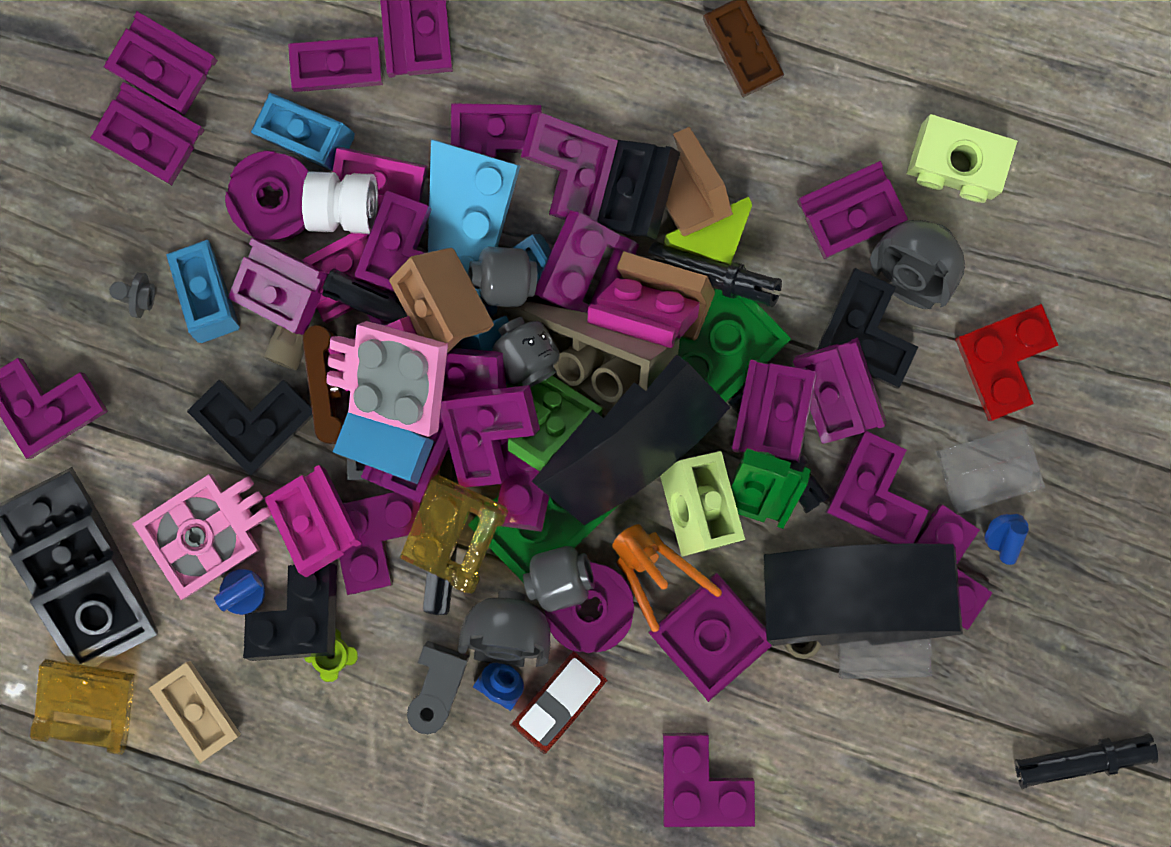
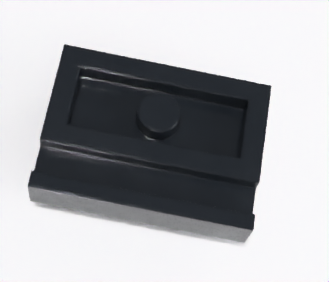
M618 140L597 222L616 233L657 239L681 152L670 146L658 147L655 144Z

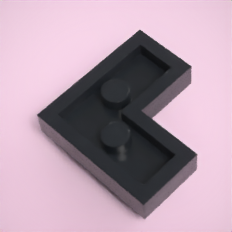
M854 268L816 350L835 344L840 345L858 338L871 377L898 389L905 378L918 346L878 328L896 286Z
M218 380L187 410L250 476H254L313 417L311 405L286 380H282L253 410L223 380Z
M329 563L308 577L299 574L295 565H288L287 610L245 614L243 658L250 661L335 655L337 565Z

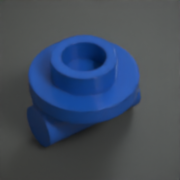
M1003 514L996 517L989 524L984 537L985 542L990 549L999 551V558L1003 563L1013 565L1017 562L1029 531L1028 523L1020 514Z
M238 569L230 572L223 579L219 594L214 596V600L223 612L228 610L239 615L252 613L264 601L265 585L257 573L251 570Z
M492 663L484 668L473 688L484 694L491 701L511 711L523 693L524 682L521 675L513 667Z

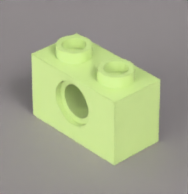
M930 114L921 124L907 174L918 177L916 182L924 187L936 190L943 189V186L960 190L959 195L964 199L985 203L987 199L992 200L1002 193L1018 141ZM952 152L963 153L968 158L970 163L968 172H960L952 166L950 160Z
M721 451L677 461L660 476L682 557L745 540Z

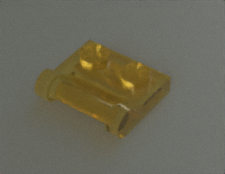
M436 474L431 479L400 559L449 581L459 591L473 593L480 581V576L478 575L480 566L497 526L504 524L508 510L500 503ZM472 512L479 517L480 521L462 564H458L450 559L468 516Z
M45 659L39 665L35 717L30 731L31 740L47 742L50 738L107 748V753L122 755L128 741L135 674ZM54 711L111 720V730L53 720Z

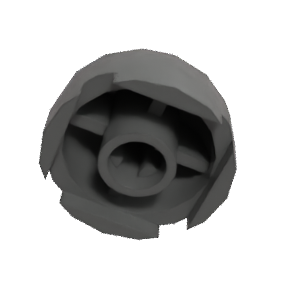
M909 220L892 228L882 237L870 257L872 271L876 277L882 271L883 275L892 282L891 285L896 286L893 295L905 303L921 309H931L935 303H941L940 308L946 306L954 295L965 270L964 253L951 231L943 225L923 220Z
M502 590L499 591L498 598L484 599L473 606L468 612L460 631L458 651L465 655L468 648L475 650V660L491 664L500 663L511 667H524L525 658H537L536 667L544 666L549 661L551 646L550 627L543 612L537 606L525 602V594L517 591Z

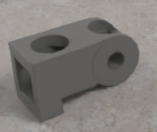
M430 641L425 643L418 663L429 667L421 692L414 697L407 710L408 723L413 730L420 734L428 735L436 733L443 727L450 714L470 655H463L456 650Z

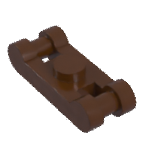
M314 325L309 327L303 335L316 437L320 441L336 444L344 421L338 418L335 398L342 397V388L326 383L327 372L332 371L331 367L328 366L330 338L335 335L322 326Z

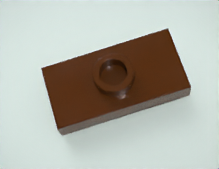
M732 0L703 15V21L743 98L783 78L784 73L747 0Z

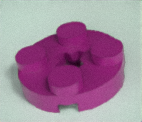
M260 151L247 156L232 171L230 175L232 179L228 184V192L226 191L225 195L226 208L232 221L244 233L266 243L283 242L299 235L305 230L302 196L304 181L309 171L299 160L285 154L276 153L275 151ZM267 186H271L275 191L281 188L283 190V196L279 198L280 205L275 208L270 204L261 205L260 200L265 197L263 189Z
M590 561L595 587L589 590L588 599L590 600L596 596L601 600L597 607L601 613L599 617L594 619L588 615L584 619L581 618L577 613L581 609L580 604L553 612L545 610V616L551 634L560 644L573 651L596 653L611 649L626 636L632 624L634 603L632 591L628 583L616 570Z

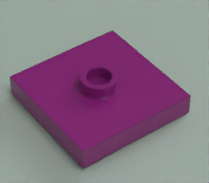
M716 572L709 579L722 590L721 596L716 597L706 588L699 586L658 622L659 630L657 632H653L651 629L648 631L708 702L772 646L767 641L764 626Z

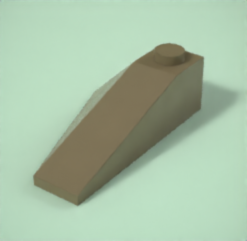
M525 301L521 307L497 306V319L507 316L510 322L522 317L525 323L540 321L545 325L560 354V359L554 366L557 372L553 376L602 407L603 418L634 382L646 391L671 360L678 355L679 338L675 339V344L672 348L589 324L587 323L588 313L528 301Z

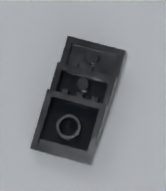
M676 355L646 391L634 382L604 418L592 410L531 482L583 525H586L624 503L661 476L693 448L731 407L688 362Z
M73 467L0 503V533L12 551L9 558L32 594L30 603L76 676L158 634L155 623L117 545Z
M902 543L851 545L764 554L766 637L772 646L818 641L822 646L865 640L874 646L963 634L956 548L954 544Z

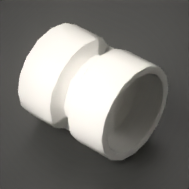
M308 172L304 181L302 213L305 228L308 231L334 232L339 224H341L344 231L370 234L378 213V187L375 175L361 173L346 174L341 182L335 172Z

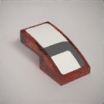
M572 651L543 687L526 704L510 726L540 752L546 754L608 680L575 651Z

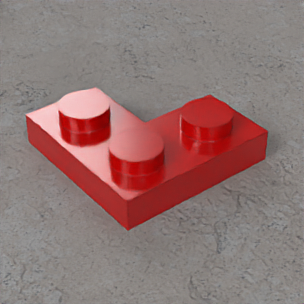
M1042 304L955 338L988 421H993L1034 404L1017 362L1059 346Z

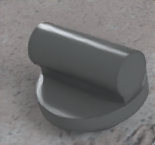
M138 272L131 286L119 281L114 282L110 286L109 292L114 299L129 304L131 317L141 318L145 310L150 311L152 309L155 299V285L149 283L146 273Z

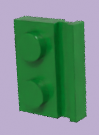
M746 448L730 483L738 514L763 523L766 518L778 521L777 527L784 529L808 484L811 469L804 467L802 472L790 469L791 462L778 459L768 452H757Z

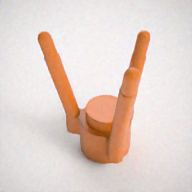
M640 524L633 525L624 530L612 544V547L620 556L616 563L626 575L642 613L653 632L659 630V625L634 569L637 572L646 570L661 589H667L668 582L654 564L659 558L656 551L660 552L714 596L719 597L722 594V590L669 548L656 532L648 535Z

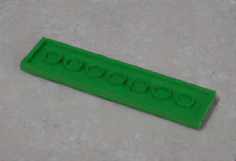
M714 288L715 295L697 339L690 340L681 337L679 340L678 356L688 362L720 397L727 402L745 384L750 360L766 364L791 338L756 301L737 296L735 299L723 296L721 290ZM498 495L468 526L523 582V574L530 572V561L533 556L563 546L575 548L617 507L583 525L549 497L542 531L504 527L496 524L493 519Z

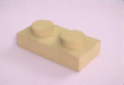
M187 661L149 688L199 763H202L241 735L191 661Z

